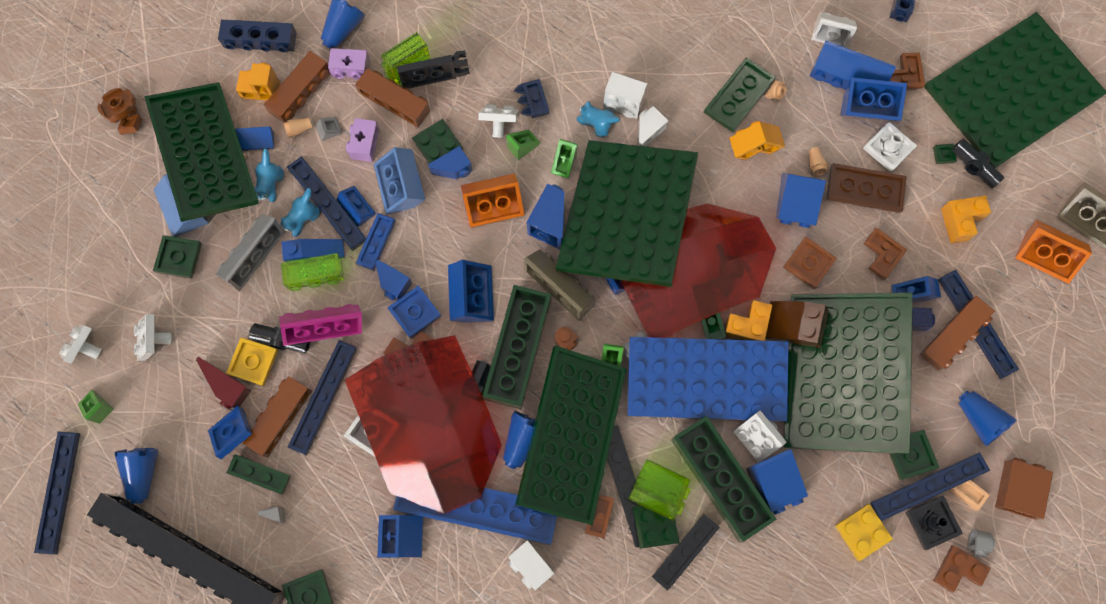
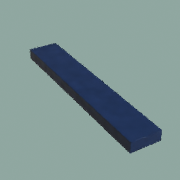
M301 156L287 166L288 170L305 191L307 188H311L312 195L310 198L348 247L353 251L362 245L366 237L304 158Z
M957 270L938 279L958 312L973 298ZM990 323L985 327L982 325L978 329L980 333L975 340L999 379L1019 370Z
M338 340L288 448L307 456L357 351L356 347Z
M57 432L34 553L58 554L80 433Z
M979 452L879 498L870 504L879 519L883 521L991 470Z

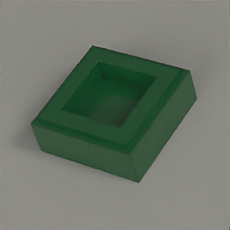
M941 144L933 147L936 164H949L957 161L956 154L952 151L954 144Z

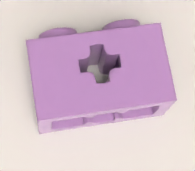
M331 48L328 69L332 77L338 79L349 77L359 80L365 70L369 68L370 58L367 50Z
M354 119V124L350 126L351 138L346 144V152H348L351 159L373 162L379 134L377 121Z

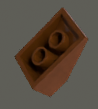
M770 301L772 309L765 339L821 348L829 313L825 304L801 301Z

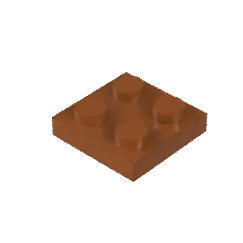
M805 236L783 268L815 289L837 258Z

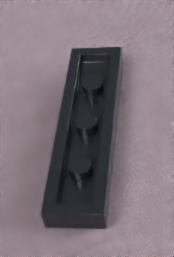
M703 514L651 577L668 591L720 527Z

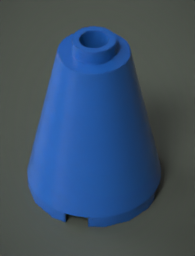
M331 0L320 38L323 40L322 44L329 49L337 48L364 19L365 14L357 7L349 5L345 0Z
M966 391L959 397L961 400L958 403L982 443L986 446L1017 422L1014 416L975 391L971 393Z
M514 411L511 416L503 455L505 465L512 469L521 467L526 461L536 420L517 411Z
M134 448V450H128V452L127 449L115 451V459L126 500H131V504L143 503L144 499H147L149 496L158 449Z

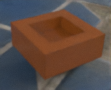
M139 114L126 116L121 119L117 130L121 135L138 132L143 119Z

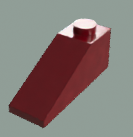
M197 357L196 361L214 395L221 400L219 404L229 410L231 407L241 406L251 390L204 359Z

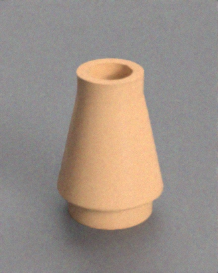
M309 117L287 120V122L283 123L288 137H295L312 128Z
M814 147L810 149V172L814 176L826 174L829 165L820 152V148Z

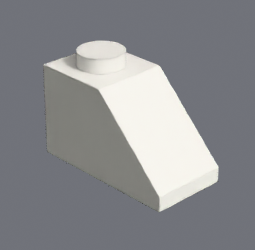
M654 106L649 110L645 109L639 116L638 146H647L667 129L668 120Z

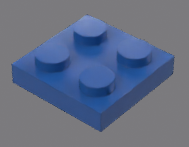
M419 285L387 307L410 339L442 317Z
M238 405L208 430L215 456L219 459H223L227 454L231 453L233 449L252 434L245 412Z

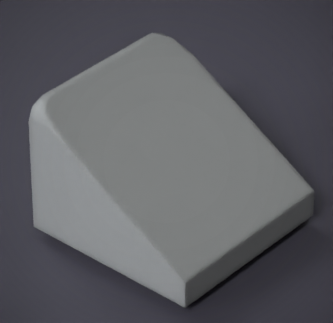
M336 117L320 118L316 124L321 141L342 134Z
M273 507L258 512L260 516L285 523L282 507Z

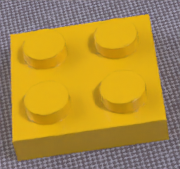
M240 337L226 374L264 387L279 350Z
M870 504L865 505L834 525L857 561L863 560L893 540Z

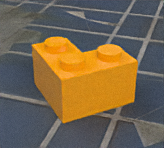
M252 63L251 70L239 71L236 91L241 99L267 101L280 86V80L271 65L267 63Z
M761 121L751 123L750 127L738 130L735 135L729 138L735 158L747 160L760 152L772 154L786 147L780 127Z
M986 195L949 201L941 208L950 244L969 241L978 234L975 221H981L991 214Z
M753 300L749 305L747 317L730 314L726 319L724 327L726 338L732 340L765 341L772 305Z

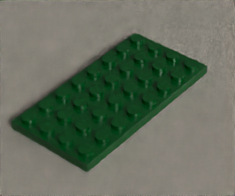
M219 82L144 96L181 222L259 204Z
M553 346L515 505L593 525L626 368L559 346Z

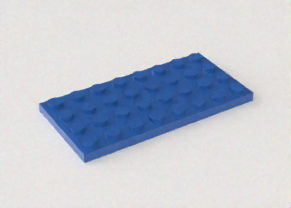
M629 337L627 416L704 418L707 416L709 419L748 420L758 411H761L769 421H787L788 342Z

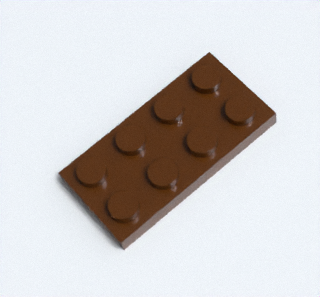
M832 163L826 200L901 213L904 206L907 176Z

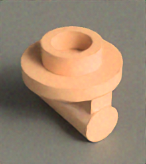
M774 80L765 96L768 99L781 100L787 91L785 83Z

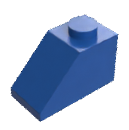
M460 146L428 164L432 175L456 180L467 177L473 171L471 162Z
M377 259L375 263L380 285L385 293L384 296L392 301L400 299L412 284L410 277Z
M930 276L892 285L893 293H913V303L941 298L938 279Z

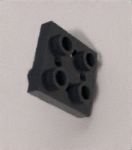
M940 496L905 512L924 550H929L963 534L944 496Z

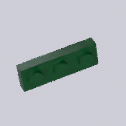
M234 454L226 472L282 495L291 477L288 474Z

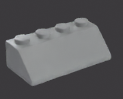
M262 214L253 222L249 232L242 236L239 245L231 250L228 259L218 267V272L215 275L240 292L285 233L284 229L274 218Z

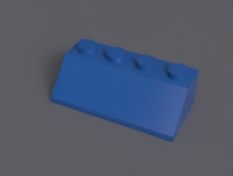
M825 41L816 58L810 77L817 81L829 83L836 88L846 90L851 77L890 81L896 66Z

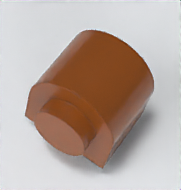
M561 327L556 331L555 342L557 346L573 350L578 345V336L572 329Z

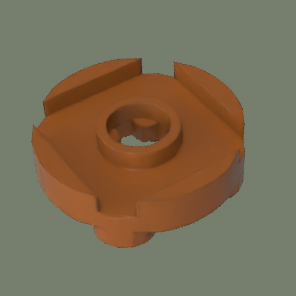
M112 89L103 95L102 103H98L99 113L111 123H116L137 110L135 106L136 98L128 89Z

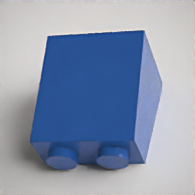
M782 173L776 218L781 219L780 223L791 225L792 222H798L799 226L810 228V225L816 226L826 181Z
M547 183L526 222L527 234L560 250L563 241L565 191L557 185Z
M791 449L746 468L755 488L775 515L785 511L784 506L792 504L794 507L803 503L802 498L808 496Z

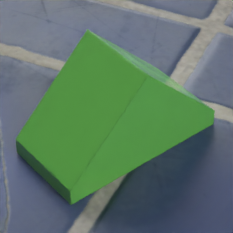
M530 130L510 133L506 136L507 147L518 160L540 144V141Z
M559 139L551 170L552 174L569 178L577 156L578 144Z
M604 344L601 360L621 367L624 346Z
M91 390L78 403L83 417L88 421L99 424L114 409L94 390Z

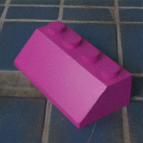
M347 304L337 308L327 307L317 311L307 310L297 314L287 313L279 316L283 346L362 334V312L358 304Z

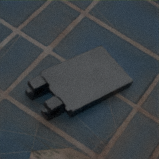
M465 50L456 51L452 56L447 55L397 66L402 87L409 89L456 79V76L461 77L470 74L469 67L460 69L461 67L468 66L467 59L458 60L461 57H466Z

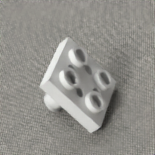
M486 104L479 111L478 120L493 121L492 137L502 138L504 137V122L516 123L519 109H515L514 106L496 108V105Z
M888 122L863 149L889 172H892L917 145Z
M145 314L137 325L134 326V336H137V344L134 345V355H137V361H146L154 353V344H171L170 332H154V314Z
M82 324L79 327L75 326L69 335L72 339L69 344L65 343L59 352L62 355L60 358L63 361L72 364L78 352L93 359L98 357L101 348L85 341L91 328Z
M758 411L733 431L758 463L786 443L785 439L777 431V425L773 421H769L761 411Z

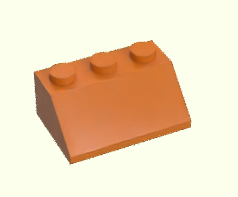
M515 173L460 185L470 228L525 215Z
M1035 220L1025 234L1015 258L1069 284L1091 256L1092 251L1089 244L1039 220Z

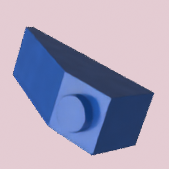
M296 239L281 242L283 260L288 266L345 258L343 239Z

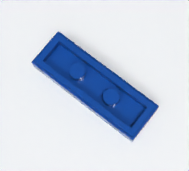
M377 213L357 258L356 265L372 271L375 270V262L377 259H380L396 222L394 218Z

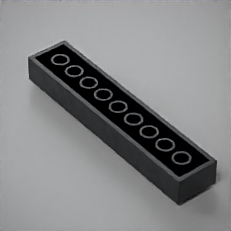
M100 493L87 516L93 518L92 523L100 527H108L110 529L109 533L117 537H125L127 539L126 543L129 545L142 547L145 549L143 552L153 558L155 556L162 559L161 563L170 568L174 566L179 569L178 573L186 578L191 576L197 580L195 582L197 585L206 589L207 587L213 589L214 595L225 599V597L232 601L231 604H282L285 598L282 590L135 504H131V502L119 495Z

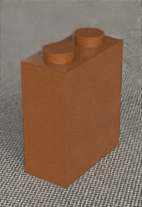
M1021 458L1004 461L995 507L1034 520L1044 519L1053 472L1046 470V467L1040 464H1027L1026 460Z

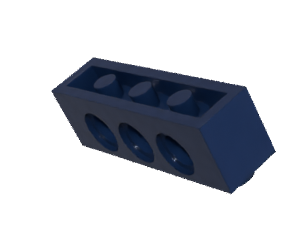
M221 19L218 40L224 48L230 50L238 48L247 51L256 49L265 52L274 50L286 53L288 51L294 52L297 32L292 23Z

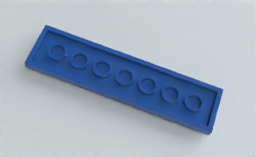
M405 470L402 472L393 510L549 545L552 543L557 516L515 505L517 499L515 494Z

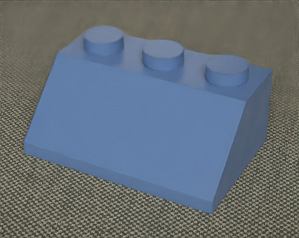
M394 147L374 163L386 214L415 208L425 200L412 149Z
M167 174L164 175L154 188V192L172 237H178L209 224L206 216L184 222L180 221Z

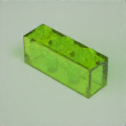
M338 253L281 263L283 285L290 291H299L302 287L308 286L316 288L320 284L325 283L330 285L338 284L339 281L344 280L342 259Z

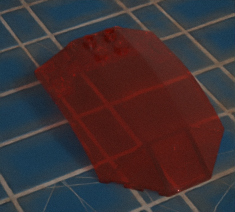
M707 203L687 209L672 287L621 280L648 337L665 338L723 310L760 298L777 249L758 216Z
M455 335L417 342L374 360L345 379L391 495L433 509L441 514H446L482 497L502 444L480 389Z

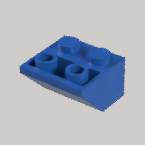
M379 515L377 558L422 557V516Z

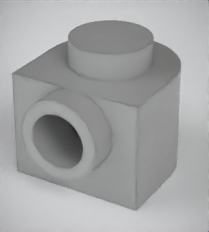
M972 529L968 537L967 550L974 551L976 556L988 557V553H992L995 547V538L989 532Z

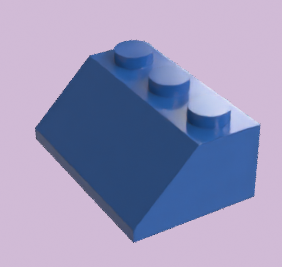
M851 77L843 96L840 116L901 121L907 83Z
M460 260L449 264L450 321L462 323L494 321L492 266L467 260Z

